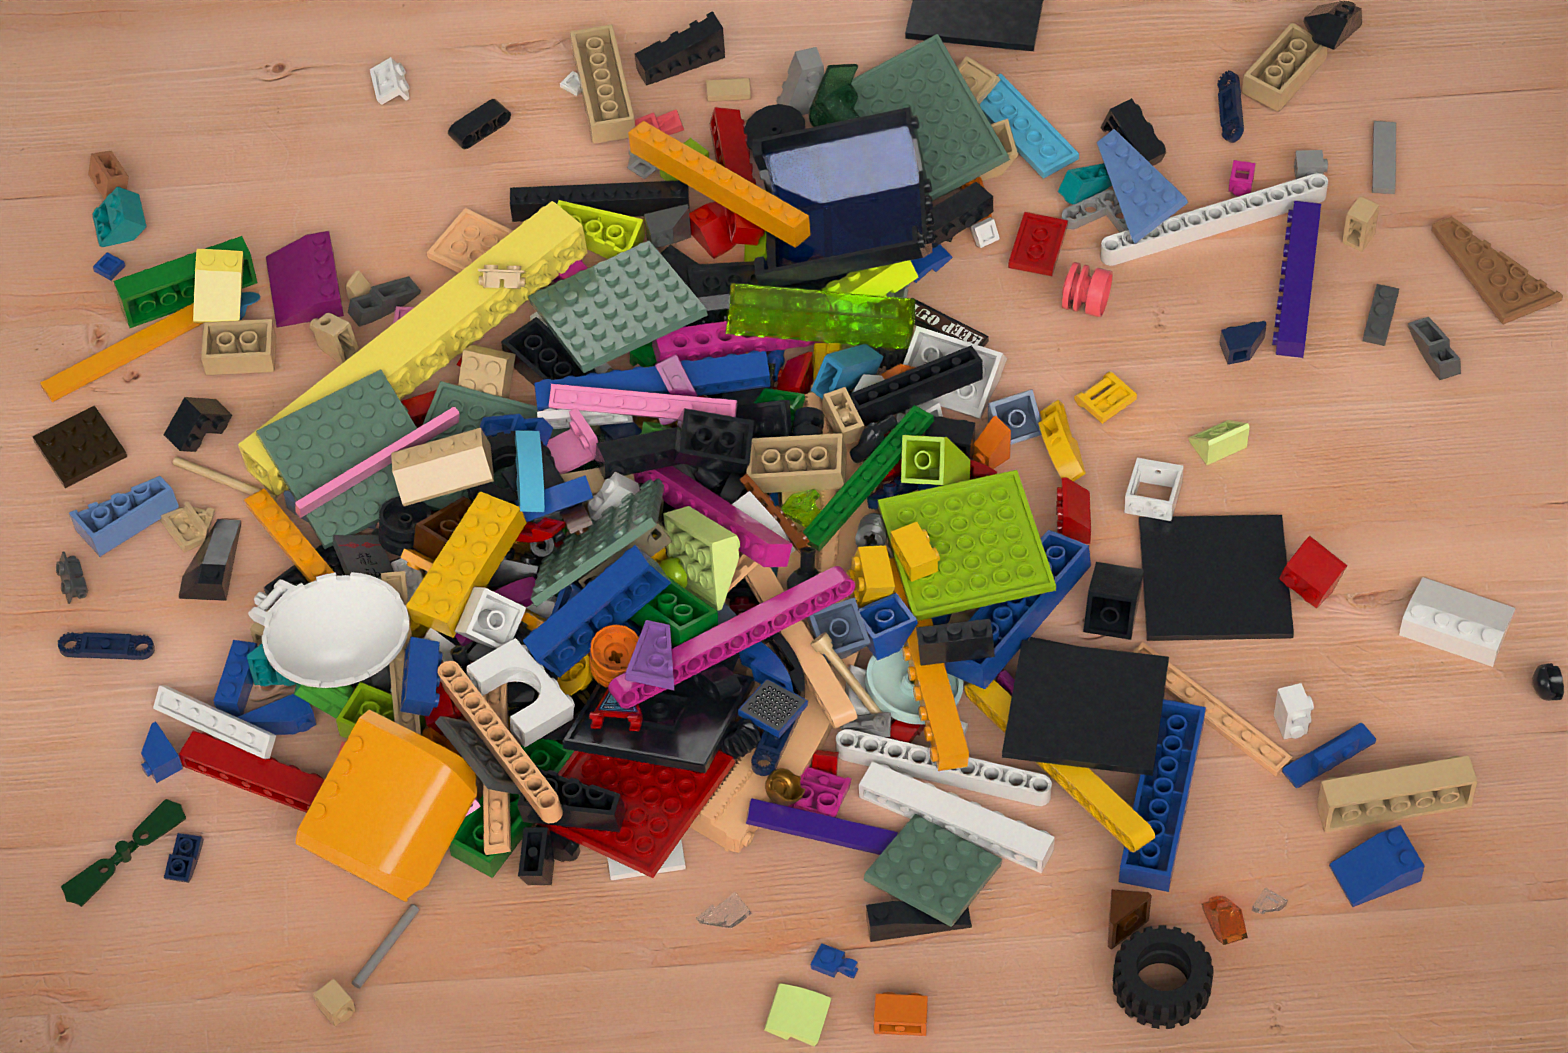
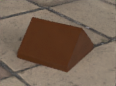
M1111 890L1108 947L1111 950L1149 921L1152 898L1149 892Z

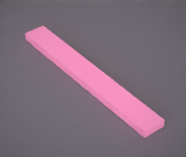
M551 384L549 408L564 410L578 408L579 411L678 420L684 408L736 417L737 401Z
M452 407L296 501L295 510L297 515L302 518L392 463L391 453L424 444L459 423V411L456 407Z

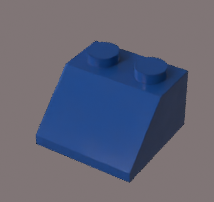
M897 593L859 608L871 642L867 647L877 661L899 652L918 624L915 616Z

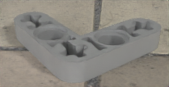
M1106 190L1064 209L1062 212V219L1068 220L1067 229H1077L1106 215L1119 232L1129 230L1125 218L1120 219L1116 217V214L1122 213V210L1113 190ZM1094 207L1096 211L1090 213L1085 211V208Z

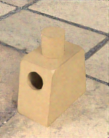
M326 313L320 319L315 318L310 322L309 328L314 332L319 348L340 365L359 351L351 324L348 321L331 313Z

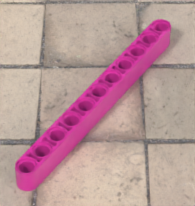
M840 566L832 567L671 649L674 685L848 597L855 589V582ZM625 673L614 678L608 687L609 692L622 708H631L666 690L661 687L625 680Z

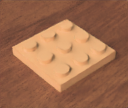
M465 208L428 250L427 256L429 259L460 273L513 230Z

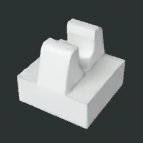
M991 217L972 225L970 228L976 245L980 248L1000 239L995 221Z

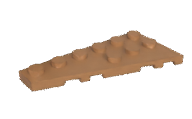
M1452 216L1432 224V232L1502 324L1562 301L1563 295L1560 292H1553L1546 287L1547 283L1541 279L1536 280L1528 274L1526 268L1500 251L1498 253L1491 248L1489 242L1478 239L1472 234V230Z

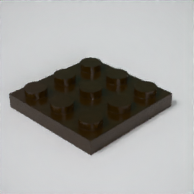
M95 405L33 436L35 444L64 488L127 457L125 449Z

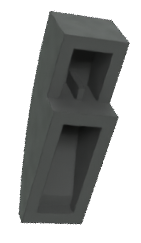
M409 276L372 286L370 294L350 299L348 314L360 327L391 314L396 310V306L402 307L420 294L421 290Z
M1430 317L1408 323V328L1419 351L1439 380L1461 374V361L1459 356L1450 348V339Z

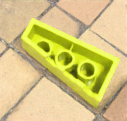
M560 200L557 203L558 206L583 225L587 250L606 259H610L643 243L645 238L643 219Z
M909 260L849 272L846 277L829 282L822 290L843 328L849 324L847 319L855 314L857 317L861 316L866 312L864 309L870 304L878 305L884 301L888 292L896 293L919 277Z

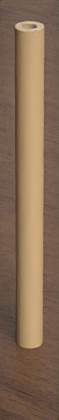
M176 456L173 460V465L246 494L253 495L262 490ZM268 492L270 496L275 500V502H277L278 496Z

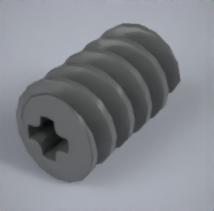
M870 513L864 516L859 523L855 537L857 547L884 546L887 539V531L881 515Z

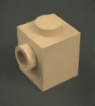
M332 979L313 993L316 1006L334 1026L341 1022H346L356 1012L353 999L335 979Z

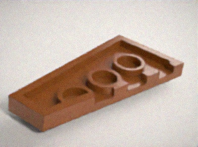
M745 474L740 478V481L747 492L750 491L775 518L793 547L801 555L800 549L808 547L807 544L810 542L802 531L797 532L798 528L790 518L786 519L782 509L778 505L775 507L770 496L767 493L764 494L751 477Z

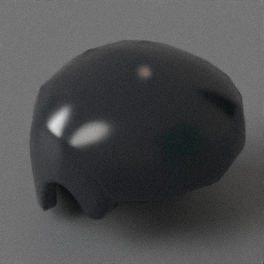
M1552 663L1539 665L1532 678V685L1536 694L1546 701L1561 700L1564 695V684L1560 668L1553 666Z

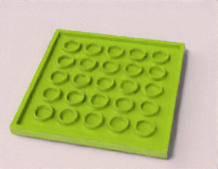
M1017 470L878 500V508L885 524L890 547L891 531L918 522L921 529L927 531L931 547H935L940 556L938 572L911 582L891 547L910 611L917 621L1056 591V583Z

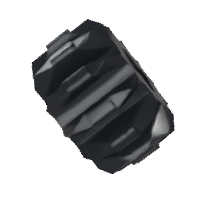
M745 718L734 721L720 746L721 751L732 756L734 759L751 753V750L756 748L761 740L755 723Z

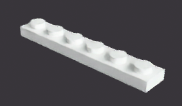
M159 685L153 709L258 757L270 759L276 738L275 734L171 687Z

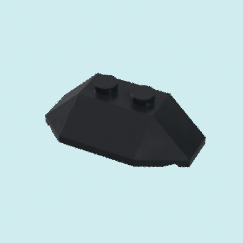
M1350 1L1319 5L1304 17L1303 22L1308 32L1312 35L1314 43L1335 50L1361 27L1362 8L1357 7L1355 3Z

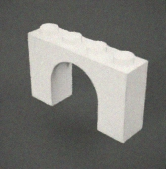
M516 638L467 666V676L482 696L505 683L515 681L529 684L538 692L539 697L534 703L510 716V731L524 747L573 719L575 707L573 699L568 694L565 695L558 682L548 676L543 665L536 662L531 656L529 649L525 645H521Z

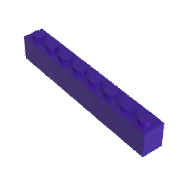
M1294 201L1293 210L1289 209L1287 223H1291V227L1286 228L1285 240H1289V244H1284L1283 257H1286L1287 261H1282L1281 275H1285V279L1280 278L1279 292H1283V296H1278L1276 309L1281 310V314H1276L1274 326L1279 328V331H1274L1272 345L1277 346L1276 355L1303 358L1321 212V204Z

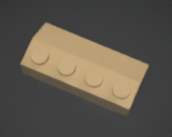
M481 428L391 453L392 472L404 506L494 481L491 444Z

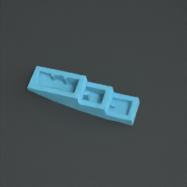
M516 430V483L520 511L544 512V480L540 432Z

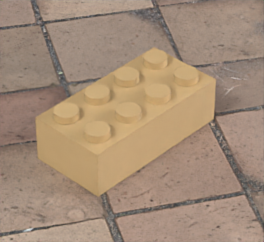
M1291 23L1244 74L1242 93L1279 112L1326 60L1328 48L1314 43L1312 35L1307 30Z
M843 433L752 438L750 464L747 468V474L763 493L841 489L846 480L847 454Z

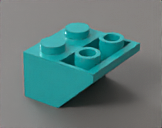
M118 186L92 213L100 247L134 241L147 227L140 195Z
M260 644L248 654L247 660L254 685L264 687L270 685H297L296 682L285 678L272 667L265 655L263 644Z

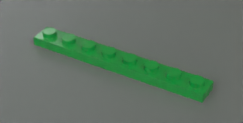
M915 405L806 527L803 533L810 541L807 545L819 552L900 461L902 458V435L921 436L934 422L932 414Z

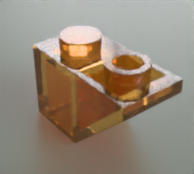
M1214 896L1209 898L1208 902L1202 903V909L1213 934L1220 943L1226 945L1248 938L1242 909L1227 897Z

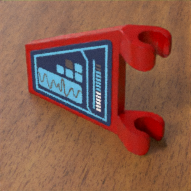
M608 689L596 710L589 714L590 719H592L590 726L594 729H601L604 717L628 718V721L631 722L629 731H640L643 720L638 704L631 708H622Z

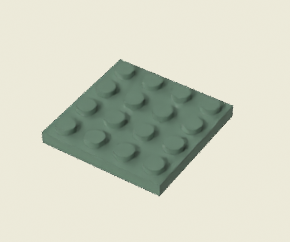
M915 814L865 872L864 881L952 927L1001 867L1002 858Z

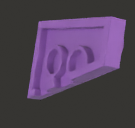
M649 620L645 621L625 673V680L674 690L670 625Z

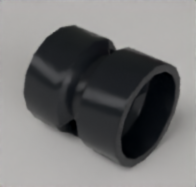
M814 407L797 409L794 413L792 436L823 434L824 413Z

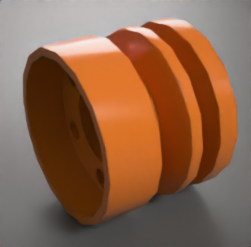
M611 625L599 630L593 637L590 647L589 667L591 675L599 684L608 688L614 678L626 673L639 639L635 631L626 626Z

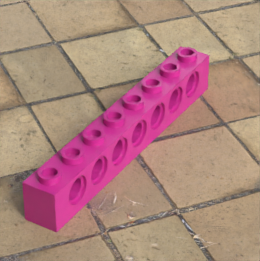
M830 306L682 327L654 340L652 347L657 363L676 353L680 361H697L706 357L719 358L725 357L728 354L740 355L751 351L768 352L807 347L815 343L829 344L836 342L839 327Z

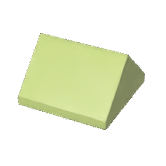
M1227 420L1188 439L1205 464L1209 465L1247 448L1250 427L1248 423Z

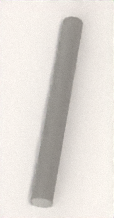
M410 905L352 981L356 988L360 989L419 912L417 906Z

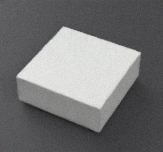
M572 71L560 83V87L578 96L581 93L578 74Z

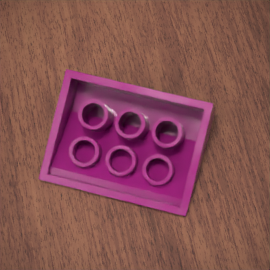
M329 231L307 234L266 256L277 328L311 322L315 318L320 319L326 313H331L337 317L344 316Z

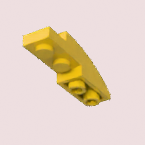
M1057 400L1040 411L1042 421L1038 424L1046 448L1061 479L1062 477H1067L1074 482L1085 475L1086 472L1078 442L1071 435L1064 404Z

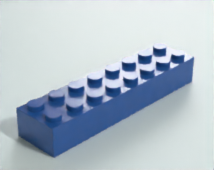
M1047 530L1040 539L1056 583V591L980 607L969 621L990 619L995 657L944 663L946 672L986 689L1019 651L1022 640H1028L1091 567L1089 545Z
M1163 699L1153 776L1140 774L1133 810L1153 829L1155 839L1134 853L1124 846L1119 872L1120 883L1169 892L1202 736L1206 707Z

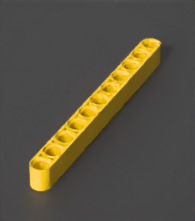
M995 680L986 689L971 683L965 685L964 690L970 701L1005 733L1012 696ZM1036 762L1129 851L1134 853L1155 839V833L1151 826L1089 768Z

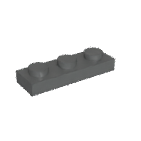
M1377 284L1363 335V342L1382 346L1386 345L1399 288Z

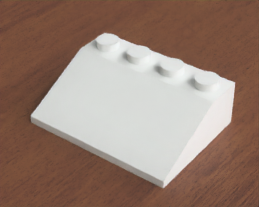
M916 326L903 365L918 367L971 345L983 360L982 380L932 399L933 401L940 402L941 407L981 419L1000 380L1007 360L1005 355L995 350Z
M1422 577L1403 616L1399 635L1493 667L1516 608Z

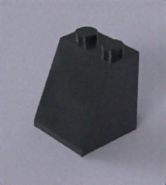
M1096 562L1088 590L1083 632L1128 640L1132 639L1144 569Z

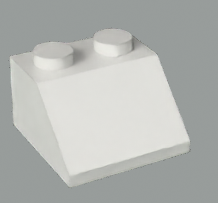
M474 587L455 632L475 642L497 649L513 640L526 607L487 588Z

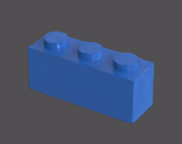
M410 637L404 654L401 712L429 717L432 709L437 708L440 694L436 693V687H439L440 684L438 667L441 665L443 653L439 652L440 642Z
M233 640L213 700L217 709L235 717L244 714L254 683L247 656L258 647L257 643Z

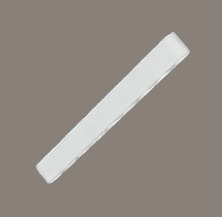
M851 729L841 730L836 735V752H839V758L844 761L870 766L872 762L879 765L884 764L901 774L906 773L912 777L1035 806H1044L1051 800L1052 782L1044 774L971 757L968 758L967 767L938 771L936 762L931 761L930 748Z

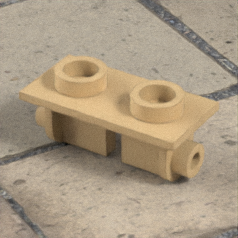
M484 265V269H478L479 272H483V276H479V285H482L483 288H500V279H504V288L521 289V287H525L526 280L521 278V274H526L527 271L521 270V266H507V270H498V265Z

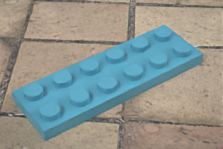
M1001 73L997 75L1000 81L980 103V107L990 124L1005 119L1009 120L1017 152L1044 179L1079 160V153Z

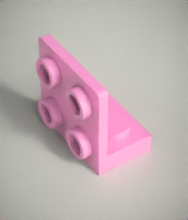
M578 408L569 411L572 420L569 422L571 429L549 439L547 444L559 474H566L595 459L596 443L599 442Z

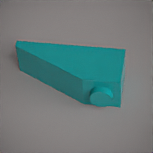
M1105 164L1068 170L1058 193L1064 197L1066 202L1073 205L1105 191L1112 186Z

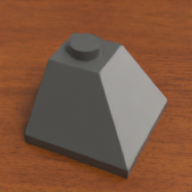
M688 204L644 214L646 238L655 248L691 238Z

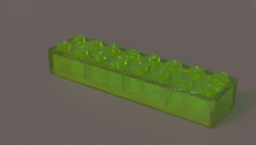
M731 283L726 311L725 334L849 345L867 344L872 347L909 349L915 323V299Z

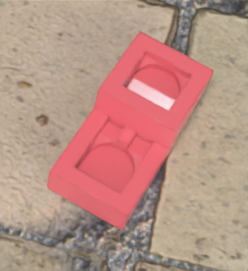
M677 109L658 117L653 112L635 120V126L645 121L668 135L684 130Z

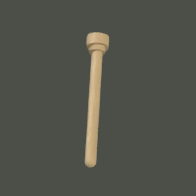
M824 632L811 642V646L816 652L825 654L871 714L883 713L833 650L832 639Z

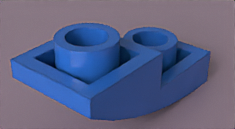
M941 244L932 249V253L924 258L910 260L919 277L914 280L915 283L933 269L937 272L953 258Z

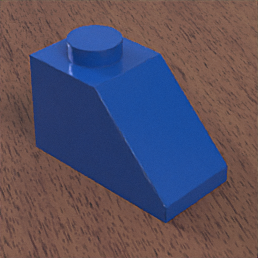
M155 721L151 724L141 751L144 760L141 766L147 777L152 775L156 783L183 768L178 754Z

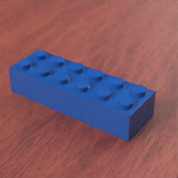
M634 545L631 549L626 550L623 556L612 565L606 567L604 572L597 578L590 581L576 596L570 598L557 612L551 614L543 624L532 630L523 642L538 663L554 672L560 678L590 652L592 639L599 630L606 626L622 625L672 582L654 559Z

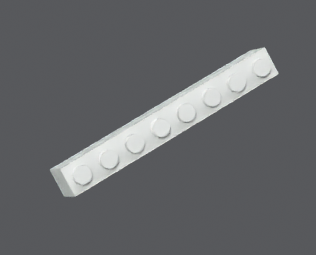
M872 762L859 784V798L909 819L917 814L988 852L1036 872H1043L1054 851L1055 837L1051 836L1047 831L1029 827L1023 821L1012 820L1005 817L1001 812L983 808L977 802L966 801L959 798L955 793L937 789L931 783L918 781L909 774H901L892 770L887 765H879Z

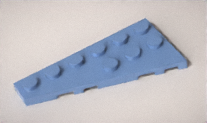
M1115 129L1097 142L1131 238L1135 244L1188 203L1186 197Z

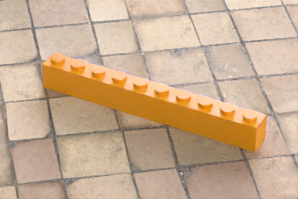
M642 121L628 132L631 153L796 248L811 235L809 215L647 122Z
M889 558L895 583L893 594L897 593L910 610L894 558ZM932 618L917 621L916 627L933 626ZM915 627L905 642L904 647H902L904 661L909 663V680L914 681L913 695L915 701L920 703L918 708L920 720L925 721L926 742L930 741L931 761L936 762L938 771L967 767L969 750L944 663L920 665Z

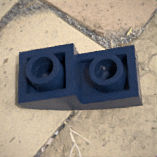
M177 833L173 854H169L164 879L190 882L204 841L202 836Z

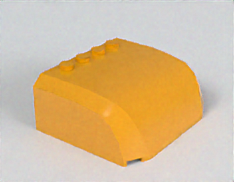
M368 710L357 720L297 830L295 844L396 898L407 902V898L429 885L477 796L476 773L464 758L394 721Z

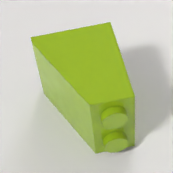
M902 435L901 483L949 485L970 480V459L947 437Z

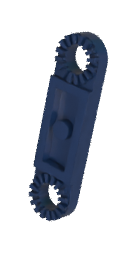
M1228 70V72L1225 71V74H1222V77H1219L1220 80L1217 83L1219 88L1218 101L1220 123L1223 131L1222 137L1228 142L1234 143L1241 138L1244 132L1239 76L1233 71Z
M901 475L897 476L893 481L884 484L882 488L867 497L868 508L877 510L879 499L912 493L918 489V485L923 484L901 483Z
M67 632L66 635L63 634L60 640H58L60 653L65 657L145 660L151 657L155 651L154 643L148 635L136 636L131 634L88 632L79 634ZM70 641L76 642L77 645L73 649H66L64 647ZM140 644L148 645L144 651L136 650V647Z
M801 714L780 738L764 730L751 759V768L754 773L760 776H768L772 771L776 770ZM761 760H767L770 762V764L768 766L766 765V767H761V765L759 766L758 762Z

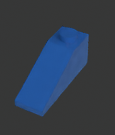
M294 694L237 717L275 735H294L299 732H305L317 725L310 704Z

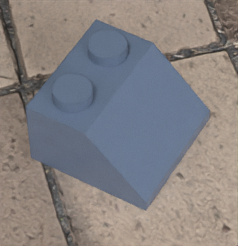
M855 597L830 605L807 617L813 638L815 639L826 632L832 639V648L840 659L847 658L871 644ZM823 654V656H824V658L826 659L827 663H828V664L831 663V662L829 661V659L825 656V654Z

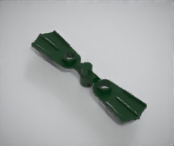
M165 799L134 830L133 840L129 843L126 841L117 842L115 845L116 853L110 859L96 861L63 884L61 889L64 892L66 901L82 907L113 876L116 869L115 865L117 866L120 862L127 863L132 859L131 853L139 847L138 845L146 846L186 820L181 804ZM142 835H149L146 839H141ZM103 868H108L107 872H100Z

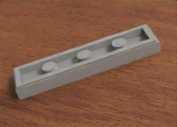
M1374 121L1372 193L1395 194L1396 122Z

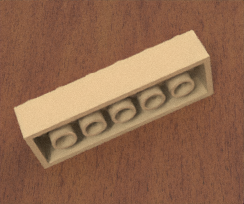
M613 25L570 31L572 52L593 144L629 138L628 132L635 128V119Z
M1469 755L1462 757L1452 756L1439 761L1428 760L1416 765L1405 764L1393 769L1382 768L1364 774L1354 773L1341 778L1330 777L1321 781L1317 810L1324 832H1331L1468 808L1472 806L1478 780Z

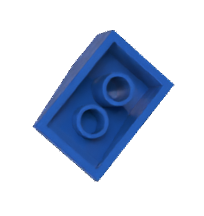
M1401 825L1378 833L1329 864L1352 907L1420 882L1425 867Z

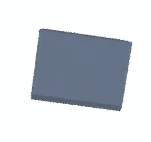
M1033 389L988 403V423L994 416H997L1011 430V445L1042 435L1038 424L1041 418Z

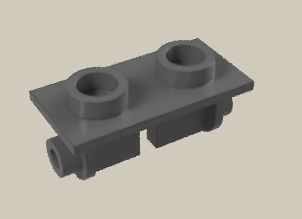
M62 552L60 561L56 563V573L61 577L62 594L66 595L67 602L70 604L72 597L85 598L88 588L85 578L82 577L83 571L80 560L75 556L66 558L65 552Z

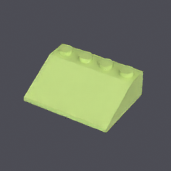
M690 506L663 513L665 529L672 540L667 545V556L680 559L679 564L687 574L688 584L685 589L715 610H722L739 560L738 549L740 548V541L737 535Z

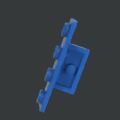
M1359 723L1285 766L1282 772L1295 788H1299L1375 744L1376 738L1363 723Z

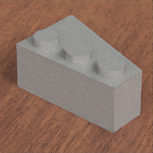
M817 47L796 51L788 69V78L782 84L783 91L781 96L777 97L776 102L777 104L792 106L800 111L802 115L825 110L824 65Z

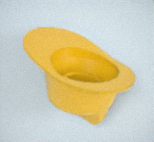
M588 654L560 678L558 677L557 682L565 695L568 694L570 696L579 690L586 689L592 681L593 676L589 667Z

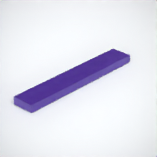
M753 798L749 802L746 824L878 855L882 854L898 834V832Z

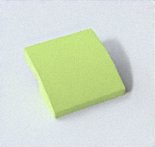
M780 983L777 987L764 1031L785 1040L793 1037L815 1047L818 1044L832 998L805 988Z

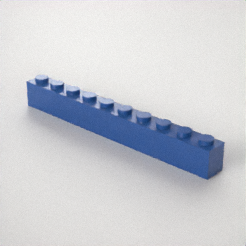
M751 351L748 354L740 355L728 354L725 357L719 358L706 357L697 361H681L698 396L770 387L766 351ZM638 366L631 370H612L609 373L602 374L589 373L586 376L580 377L567 376L558 380L544 379L534 383L538 412L549 409L551 384L670 394L656 366Z

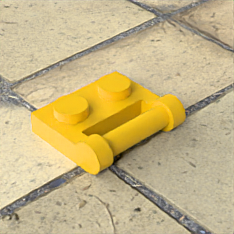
M1108 372L1103 376L1102 380L1084 393L1080 392L1075 395L1074 400L1078 406L1084 407L1103 424L1137 400V393L1114 373ZM1108 386L1111 387V388H1109L1108 390H1106L1104 393H1102L1101 395H1099L1098 397H1096L1094 400H1091L1092 397H1094L1095 395H1097L1099 392H1101L1102 390H1104V389L1107 388Z

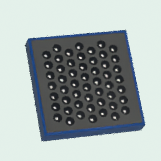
M767 678L738 709V716L750 719L756 726L780 738L806 709L808 700Z

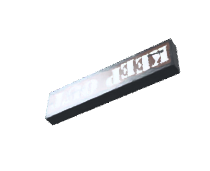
M911 298L903 308L907 313V322L915 326L982 347L989 341V336L914 298Z

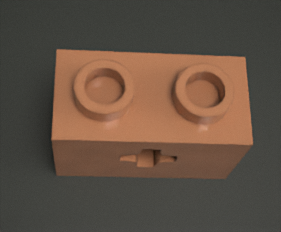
M112 151L91 153L88 175L104 200L117 186L127 190L129 176Z

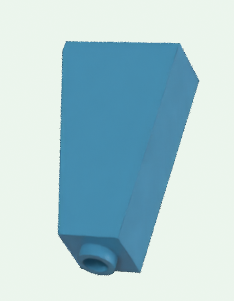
M867 344L827 354L823 359L811 391L821 399H823L824 394L843 387L850 391L857 386L863 374L875 375L877 373L883 356Z

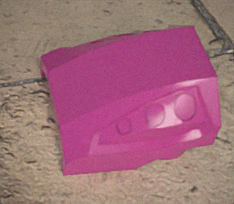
M808 765L801 775L800 781L801 787L805 788V793L799 801L787 807L836 818L839 808L850 788L852 778L839 777L810 768Z

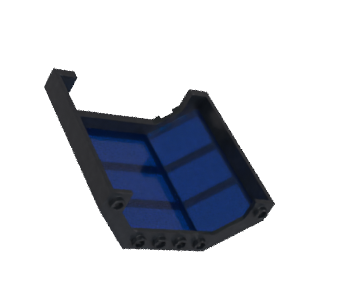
M910 107L753 140V158L758 167L760 178L764 181L765 190L809 215L811 234L795 248L766 231L767 263L764 256L755 258V277L761 290L924 258L932 253V243H935L934 231L931 229V226H934V218L932 212H930V209H933V201L931 195H929V192H932V184L930 178L927 179L917 131L919 129V120L917 115L913 116Z

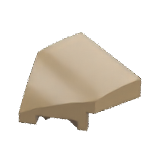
M185 502L184 508L161 515V523L181 550L187 552L202 545L205 541L215 509L207 507L204 510L192 507L189 502Z

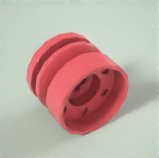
M1073 262L1063 285V309L1069 310L1073 304V310L1078 312L1082 304L1085 303L1086 314L1102 317L1111 290L1113 272L1096 268L1091 277L1089 265H1084L1081 271V264Z

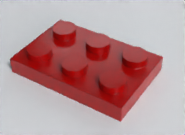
M1024 212L1008 262V268L1053 276L1068 227V220Z

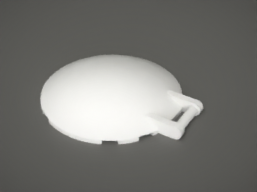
M355 572L342 576H337L336 573L317 576L316 581L306 585L300 583L297 586L279 579L268 596L257 607H253L248 612L249 617L253 621L265 626L262 644L265 655L272 667L282 676L293 682L318 688L346 686L365 680L378 673L401 651L409 631V615L406 605L400 598V594L381 579Z

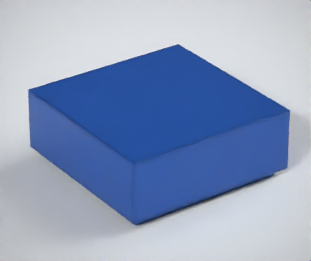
M107 252L93 266V270L112 281L125 267V263L123 260Z

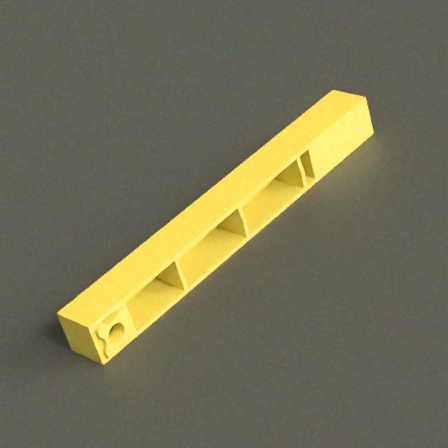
M553 201L541 207L531 218L526 219L518 228L259 429L379 370H382L399 400L411 394L421 383L429 380L435 372L445 367L458 354L463 353L465 348L481 339L486 332L499 325L509 314L514 313L519 306L529 300V295L547 287L552 280L559 276V273H565L571 264L583 259L588 253L583 225ZM484 265H498V270H507V266H521V270L527 271L526 274H521V278L526 280L525 287H521V289L504 288V279H500V288H483L482 285H479V276H483V272H479L478 269H484ZM256 431L238 444L247 471L265 488L277 496L285 490H289L257 437Z

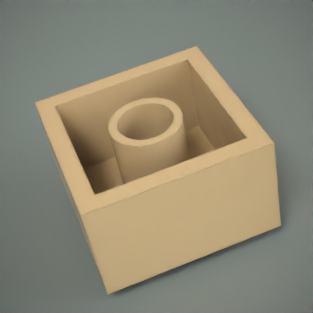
M470 345L463 350L458 386L509 399L516 354Z

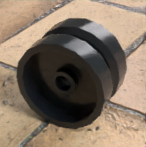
M400 496L386 501L379 510L378 536L382 548L390 554L401 556L404 549L418 551L413 547L415 525L431 516V510L428 505L422 501L404 506Z

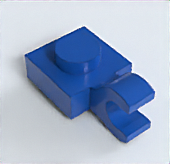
M822 943L810 964L812 970L835 978L837 972L850 978H854L858 972V968H856L857 961L845 958V952Z

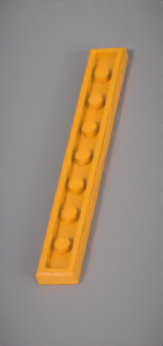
M194 303L40 382L42 389L51 402H54L200 326L203 323L193 322Z

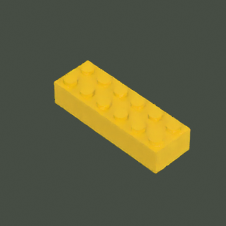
M483 492L478 493L407 603L406 608L413 622L454 638L456 627L473 588H485L527 523L519 506Z

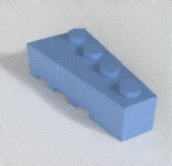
M161 476L131 487V491L128 493H116L111 495V499L100 504L96 501L89 504L88 509L77 512L76 509L69 512V515L77 533L101 557L160 520L161 515L179 508L173 489Z

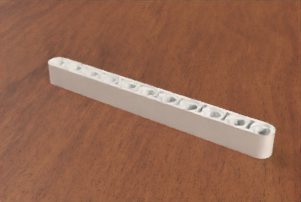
M1316 173L1170 217L1136 244L1133 242L1129 230L1107 236L1101 243V261L1105 265H1117L1288 213L1289 209L1293 210L1294 201L1321 203L1326 199L1328 178L1323 174Z

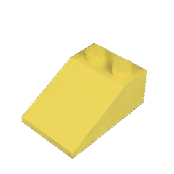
M197 249L193 322L240 321L244 264L243 251Z

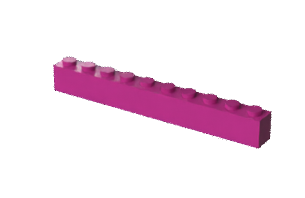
M669 466L633 474L634 481L637 483H645L650 479L655 481L659 478L664 484L662 498L666 503L675 509L690 506L736 534L740 541V548L738 550L761 566H788L792 543L675 467Z

